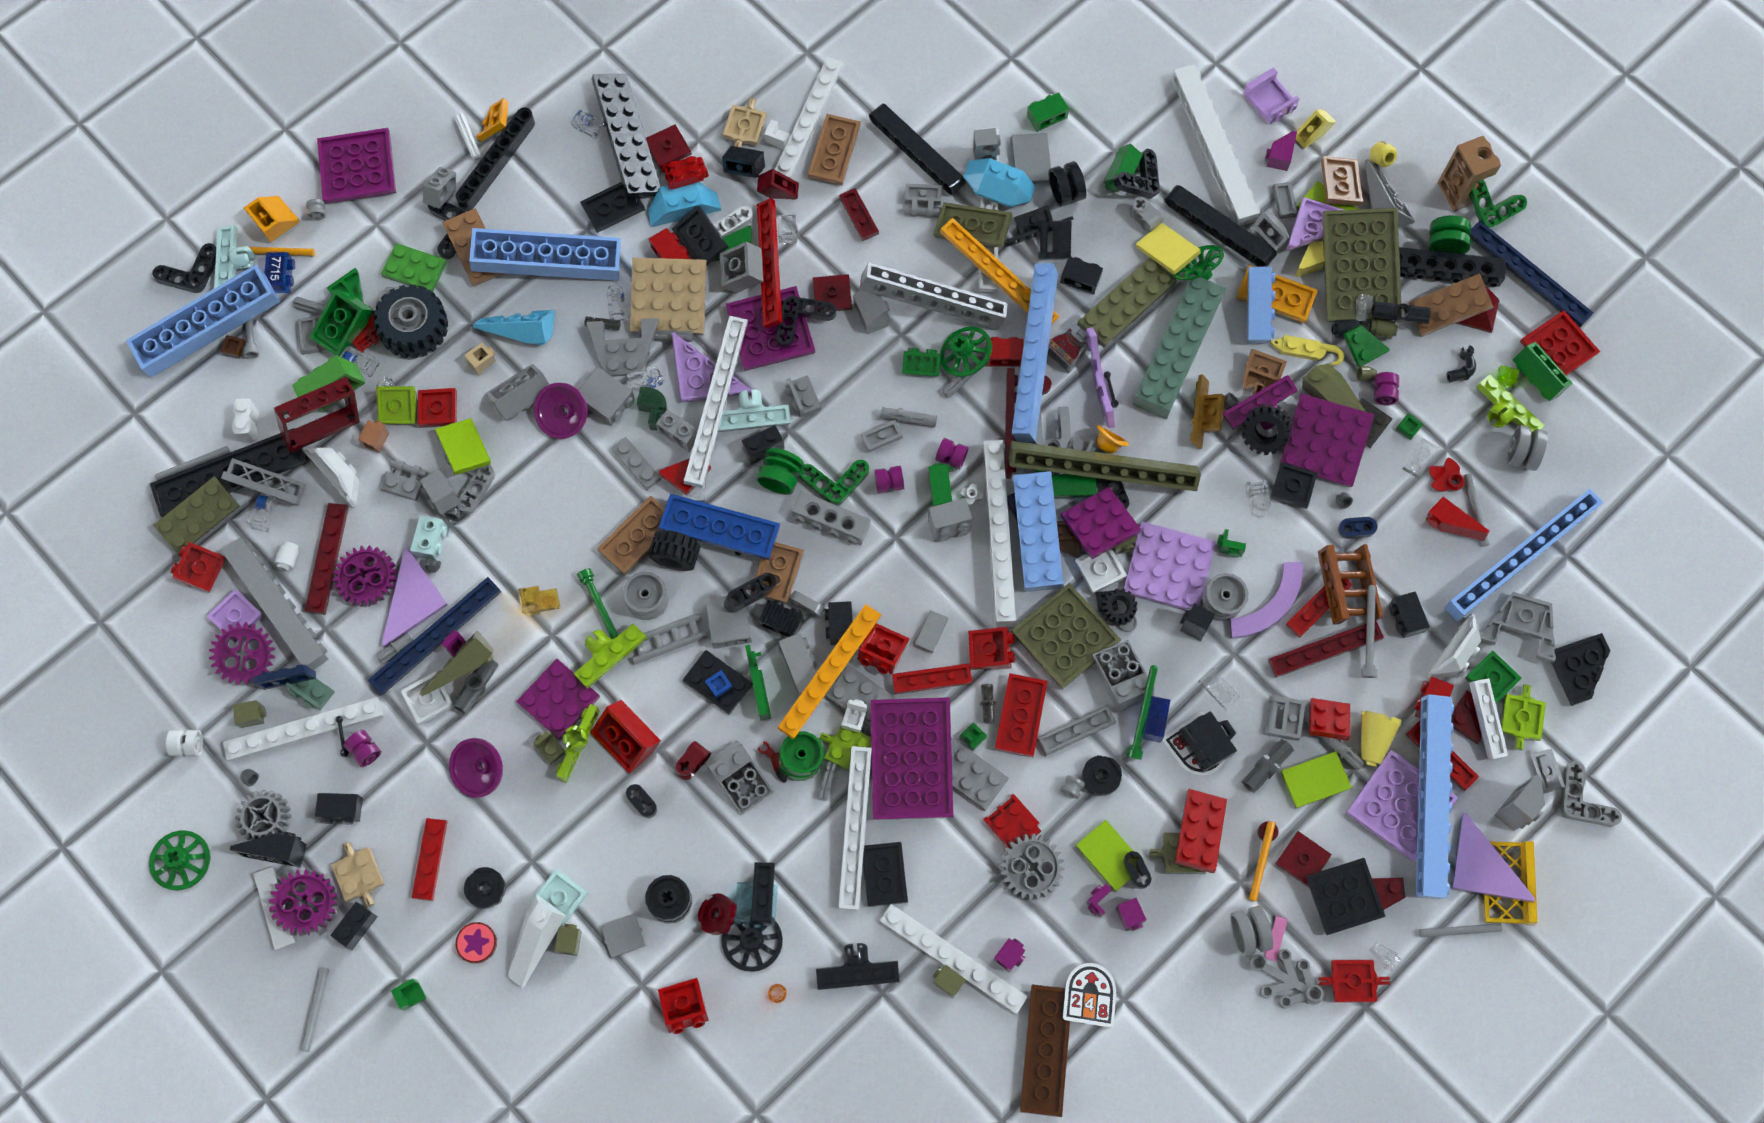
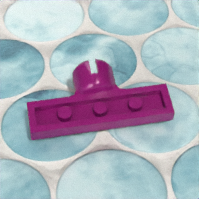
M1289 375L1223 412V415L1233 430L1244 423L1248 413L1253 411L1254 407H1260L1261 404H1266V406L1274 404L1273 407L1277 408L1279 402L1298 392V389ZM1260 422L1264 430H1270L1274 426L1270 422Z

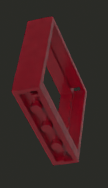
M347 377L274 407L281 438L289 453L360 423L355 392ZM339 400H345L346 407L288 432L286 423ZM352 415L354 419L349 421L348 417ZM291 441H295L296 445L292 446Z

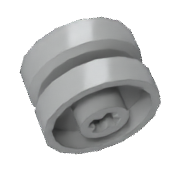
M1518 425L1509 444L1507 464L1519 467L1523 463L1524 469L1536 471L1545 454L1548 441L1547 431L1535 429L1531 432L1530 427Z
M652 572L636 573L624 585V600L633 616L642 620H651L664 613L668 606L669 598L664 582L659 576Z
M1222 573L1212 578L1202 592L1201 604L1203 608L1215 613L1213 619L1226 621L1234 618L1245 607L1249 592L1246 584L1240 577L1230 573Z
M1260 905L1249 908L1247 914L1243 910L1230 913L1232 933L1238 950L1243 957L1255 954L1256 948L1260 952L1273 949V936L1270 924Z

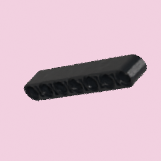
M882 103L869 114L871 122L938 185H942V188L948 194L954 195L966 184L963 176L886 104Z
M522 107L515 113L456 193V200L460 209L470 211L477 205L534 128L535 120L529 108Z
M1176 185L1164 199L1171 209L1257 267H1268L1277 256V252L1273 247L1184 187Z

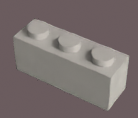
M798 633L778 642L800 696L816 674L814 667L817 664L814 656H809L807 649L810 647L806 637L802 638L801 633Z

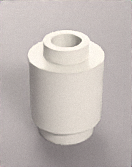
M284 542L280 546L274 562L279 570L287 572L294 568L299 554L298 545Z

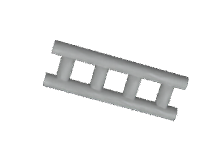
M699 613L644 633L647 637L645 641L653 639L656 649L645 652L642 644H640L635 649L637 656L632 657L634 664L707 638L706 630L700 632L696 624L697 621L701 620ZM689 625L692 635L681 639L678 628ZM671 632L674 642L663 646L660 635Z

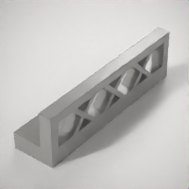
M233 458L227 472L224 471L221 479L296 505H299L306 484ZM235 464L243 466L246 473L240 476L232 474ZM256 471L261 472L264 480L254 482L250 474ZM275 477L279 478L282 484L281 487L276 489L271 488L268 482ZM292 484L299 485L300 489L297 496L289 494L287 487Z

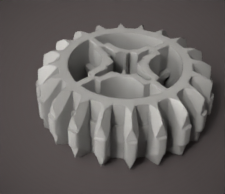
M262 790L261 794L254 791V797L247 795L248 801H241L243 808L237 809L241 814L235 816V819L240 821L236 824V827L241 828L239 833L245 835L246 840L249 841L275 833L286 832L284 826H290L286 819L292 818V815L287 813L291 808L286 806L288 801L282 799V795H275L274 791L268 793L266 790ZM269 802L268 804H265L262 808H255L262 803ZM277 808L278 815L275 821L273 817L274 813L276 812L275 809ZM251 813H252V814H253V820H252V822H251L252 825L250 826V821H249V820H250V815H251ZM258 813L264 814L269 819V822L265 819L263 820ZM265 826H272L270 829L266 831L258 832L259 830H262Z

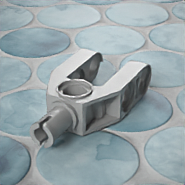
M1059 407L1061 439L1052 438L1048 440L1043 439L1040 408L1036 442H1032V444L1068 448L1071 440L1069 407ZM1051 472L1052 475H1053V474H1054V475L1060 474V473H1056V472H1054V473Z

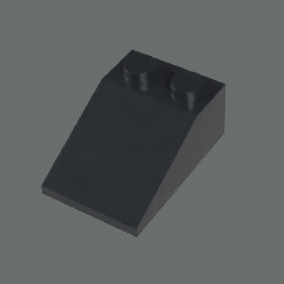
M283 832V835L275 833L230 846V851L245 858L301 868L307 844L301 841L302 838L297 837L296 834Z

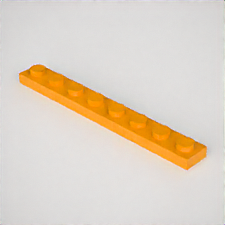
M950 219L939 232L1028 314L1031 289L955 219ZM1053 311L1052 324L1060 317L1055 311Z
M864 605L779 724L778 730L791 739H795L882 614L869 605Z

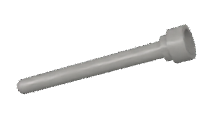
M252 318L245 322L247 344L243 348L244 357L249 359L259 356V348L254 343Z
M1374 585L1368 586L1366 661L1361 669V677L1377 678V669L1373 665L1376 587Z

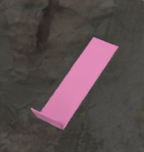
M1275 915L1276 918L1272 929L1273 949L1266 951L1265 954L1266 959L1275 962L1277 961L1288 919Z

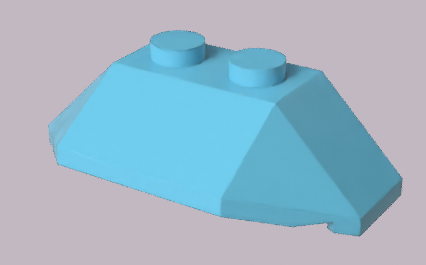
M991 158L968 161L963 178L968 182L976 195L1009 208L1030 203L1036 187L1024 171Z
M701 182L675 189H669L668 185L661 186L647 210L651 226L655 227L680 221L697 205L706 214L721 211L718 195Z

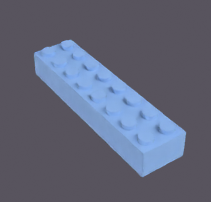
M472 228L469 262L471 271L619 281L621 238Z
M254 265L127 339L126 342L141 370L150 377H153L278 304L280 300L265 273L257 265Z

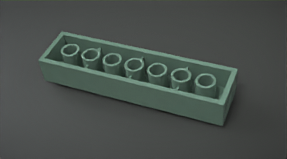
M1201 277L1189 280L1135 395L1134 406L1164 419L1168 418L1226 290L1225 287Z

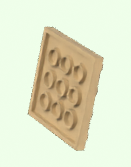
M632 257L630 331L638 332L641 329V319L658 318L659 324L656 330L692 331L693 334H704L707 261Z

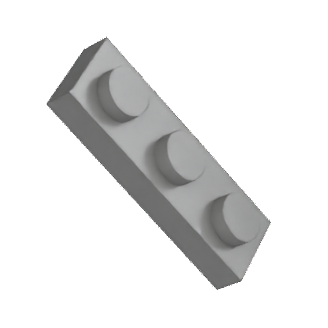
M627 437L611 448L646 490L661 480V476H659Z

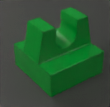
M973 722L959 738L974 751L987 738V735Z

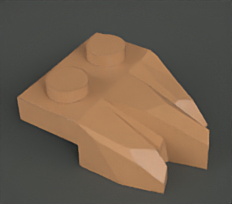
M1251 349L1244 366V388L1248 389L1253 386L1252 395L1282 379L1281 376L1287 361Z

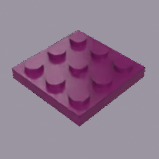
M1110 487L1061 513V518L1092 560L1141 533L1139 525Z
M556 659L516 702L561 740L563 735L566 734L565 730L570 726H574L581 719L584 709H588L590 704L594 705L600 698V695L591 687L586 689L575 677L574 673Z

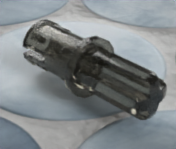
M989 684L981 685L982 702H980V705L983 709V722L990 724L995 721L994 705H996L993 696V684H990V686Z

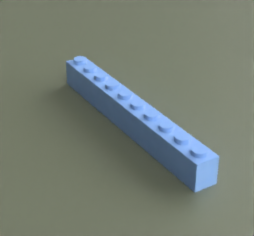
M1053 263L1035 264L1012 426V435L1017 442H1036L1058 272Z
M1591 489L1587 490L1459 593L1444 608L1457 622L1592 514L1603 503L1601 499Z
M1430 694L1421 698L1416 897L1445 899L1450 891V886L1447 882L1450 872L1448 854L1451 850L1448 839L1451 831L1449 814L1452 809L1449 796L1452 791L1450 774L1453 766L1452 762H1450V754L1453 751V744L1451 742L1453 723H1451V715L1454 711L1452 697Z

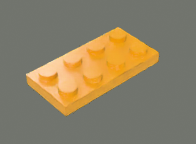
M1252 265L1248 266L1236 296L1237 299L1247 302L1248 269L1249 267H1255ZM1275 274V283H1272V290H1275V301L1272 302L1271 309H1275L1277 314L1305 324L1318 290Z

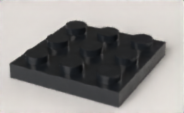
M1365 858L1305 876L1326 935L1386 917Z

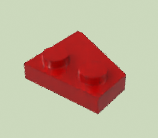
M690 458L661 469L658 472L659 476L686 496L696 487L684 484ZM709 465V467H708L707 473L711 470V466H710V465Z

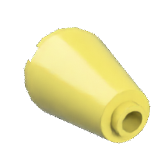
M1362 711L1361 759L1365 761V765L1376 767L1377 764L1382 763L1401 725V719L1395 717L1390 719V717L1384 714Z

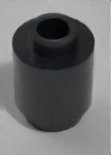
M1354 319L1335 320V323L1331 326L1332 335H1335V338H1345L1343 334L1360 325V323Z

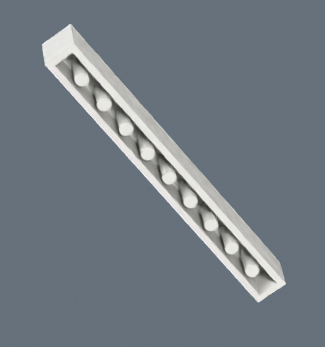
M1194 64L1174 70L1173 84L1233 221L1240 226L1256 222L1260 214L1259 205L1255 204L1253 192L1247 186L1246 176L1240 170V162L1233 154V146L1227 140L1226 130L1221 127L1220 117L1214 111L1213 101L1207 95V87L1201 81L1199 70H1196Z
M986 440L983 444L995 628L1015 627L1016 612L1003 440Z

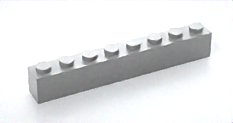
M240 537L221 551L298 661L314 670L329 660L325 654L328 652L321 642L319 644L316 642L315 638L317 635L311 628H306L304 624L307 621L301 613L297 614L294 611L297 607L290 598L287 600L284 597L285 590L280 584H275L273 581L276 579L269 569L265 570L263 566L266 563L260 555L255 556L253 551L256 549L249 540L245 542Z

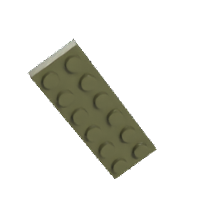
M1149 258L1078 321L1077 325L1085 332L1087 328L1093 327L1098 343L1105 348L1172 288L1177 280Z

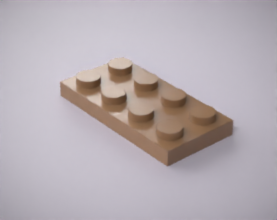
M826 114L809 168L808 178L843 186L861 121Z
M476 208L442 222L473 287L505 274L471 271L469 259L472 228L486 229Z
M1480 273L1408 302L1411 306L1431 308L1429 324L1416 323L1422 337L1494 308Z
M650 496L597 550L626 575L649 552L654 533L659 531V525L665 508Z

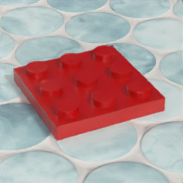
M1564 310L1520 340L1524 347L1536 342L1566 376L1601 352Z

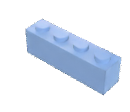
M1249 267L1247 343H1270L1271 338H1274L1275 328L1271 327V320L1275 318V309H1271L1272 302L1275 301V290H1272V283H1275V272H1272V267Z

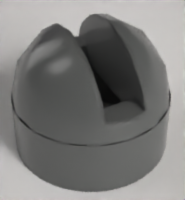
M1228 392L1225 395L1224 407L1230 409L1239 403L1234 394Z
M1341 492L1340 495L1336 496V503L1341 509L1348 508L1353 502L1352 497L1346 492Z
M454 507L444 513V516L452 521H458L461 515L458 507Z
M426 558L425 569L431 573L437 572L441 562Z
M246 769L240 775L241 781L248 787L253 786L259 778V774L252 769Z

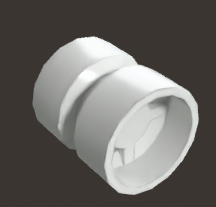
M170 730L168 732L166 750L169 756H182L184 753L186 756H199L201 754L203 737L200 730H187L185 733L183 730Z

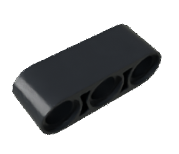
M763 573L731 590L724 600V608L728 612L734 613L769 595L776 586V577L772 573ZM763 581H767L770 587H766ZM746 590L753 591L754 595H749ZM730 599H736L738 604L731 603Z

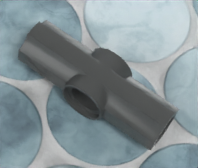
M492 659L487 665L482 664L472 674L468 675L465 679V685L453 701L452 706L459 712L467 714L477 698L485 692L486 684L499 666L498 663ZM475 682L480 683L477 687H471Z
M1283 739L1278 741L1268 754L1265 753L1254 765L1253 770L1241 781L1244 787L1255 793L1267 779H1270L1278 771L1281 764L1294 751L1292 745Z

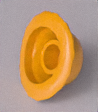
M1097 425L1099 433L1096 438V445L1102 451L1113 454L1122 446H1129V442L1101 425Z

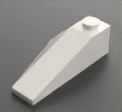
M538 895L534 897L525 913L508 977L523 988L566 915Z

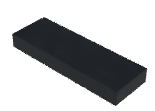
M754 863L751 923L772 924L775 863Z

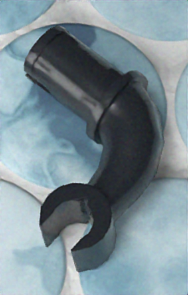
M1469 345L1468 352L1462 347L1459 356L1461 359L1466 360V366H1462L1461 369L1448 371L1446 377L1449 383L1463 379L1469 380L1475 373L1477 365L1473 356V346Z

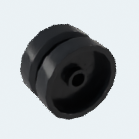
M1077 162L1066 163L1063 168L1056 166L1049 169L1050 188L1055 201L1060 207L1070 204L1071 200L1078 202L1086 199L1085 180Z
M662 875L654 879L648 886L645 902L650 913L658 921L666 924L677 923L689 914L692 907V894L687 884L679 877ZM668 897H672V898H673V900H672L671 902L668 901V902L666 903V899H667Z

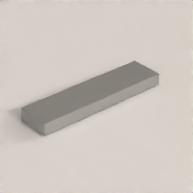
M1108 705L1038 737L1037 741L1045 756H1048L1116 724V720Z

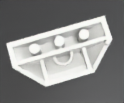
M304 447L302 450L354 508L359 488V479L356 477L358 472L351 464L349 466L345 464L346 458L340 451L336 453L332 448Z
M1471 612L1465 618L1425 676L1426 679H1429L1431 676L1435 678L1456 676L1460 671L1463 673L1470 664L1467 662L1470 656L1474 658L1480 650L1477 646L1481 642L1475 614Z

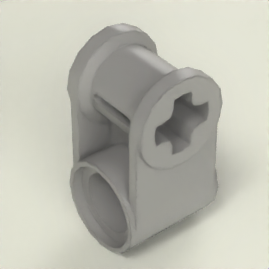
M1137 197L1133 200L1129 213L1141 225L1143 230L1149 233L1164 221L1162 214L1147 199Z

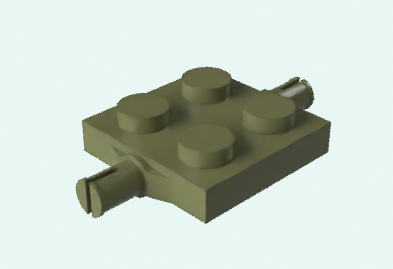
M1163 833L1162 849H1150V858L1162 857L1165 874H1206L1205 871L1174 863L1180 833Z

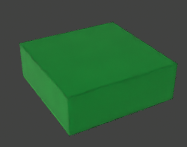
M1407 414L1396 430L1411 440L1423 424L1410 414Z

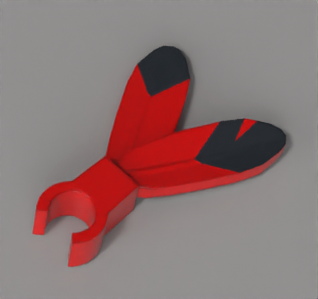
M763 741V745L767 746V750L762 751L759 747L758 752L771 759L776 776L781 782L786 783L787 776L781 771L779 766V752L775 753L769 744Z

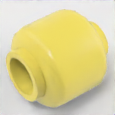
M1385 141L1376 143L1370 150V159L1381 167L1392 165L1397 158L1395 147Z

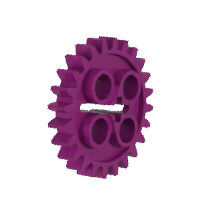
M370 545L365 550L363 546H360V551L353 548V554L346 552V559L340 557L342 564H336L339 570L333 571L338 576L333 578V581L337 583L334 588L339 590L338 594L341 597L344 596L343 599L346 602L350 600L353 606L357 602L358 606L362 607L365 602L370 607V601L377 605L378 598L384 601L383 595H390L388 588H395L391 582L397 581L392 576L397 574V571L393 569L396 565L394 562H391L392 558L390 556H386L387 553L384 550L380 552L378 547L373 550ZM375 561L373 566L367 567L369 562ZM352 569H356V572L354 574L349 575V572ZM380 577L381 581L374 584V580ZM359 585H363L360 591H355Z
M237 622L236 628H233L230 624L228 625V631L222 628V636L215 634L218 641H211L215 648L209 649L210 652L214 653L209 659L215 660L211 667H218L215 673H223L222 680L229 677L228 683L230 684L235 679L237 685H240L241 680H244L245 685H248L249 679L253 681L254 676L262 675L263 671L269 672L266 668L267 665H274L269 660L276 657L270 654V652L276 649L269 647L273 640H266L269 634L262 635V627L256 631V624L248 628L247 622L244 623L243 627ZM245 636L244 651L248 654L243 656L242 670L239 671L241 657L237 653L242 651V638ZM231 638L239 640L237 647L230 648L228 646ZM257 640L259 647L256 650H250L248 647L250 641ZM229 657L236 659V665L232 668L227 667L225 663ZM250 659L256 660L257 663L256 667L252 670L246 668V662Z
M305 869L304 874L301 875L299 870H297L296 876L293 877L291 873H288V880L281 878L282 885L275 884V888L278 891H271V895L275 898L269 899V904L274 905L269 908V911L275 912L271 918L272 920L278 919L276 922L277 927L284 924L282 927L283 932L290 928V935L298 931L299 936H302L303 931H306L309 936L311 929L318 933L319 925L325 928L324 921H332L329 914H336L335 909L332 907L338 906L337 901L333 900L337 898V893H331L335 890L334 885L328 887L330 879L323 881L324 874L316 877L315 870L309 875L308 870ZM299 885L307 887L302 893L295 891ZM288 893L294 894V896H295L296 898H298L299 900H301V901L307 900V904H308L310 907H313V908H315V909H318L319 912H318V913L314 912V911H313L310 907H308L306 904H302V905L300 906L299 901H298L296 898H294V897L288 896ZM320 895L324 897L320 903L312 901L315 896ZM287 902L294 903L293 908L290 910L283 909V906ZM303 913H310V919L305 921L300 919Z

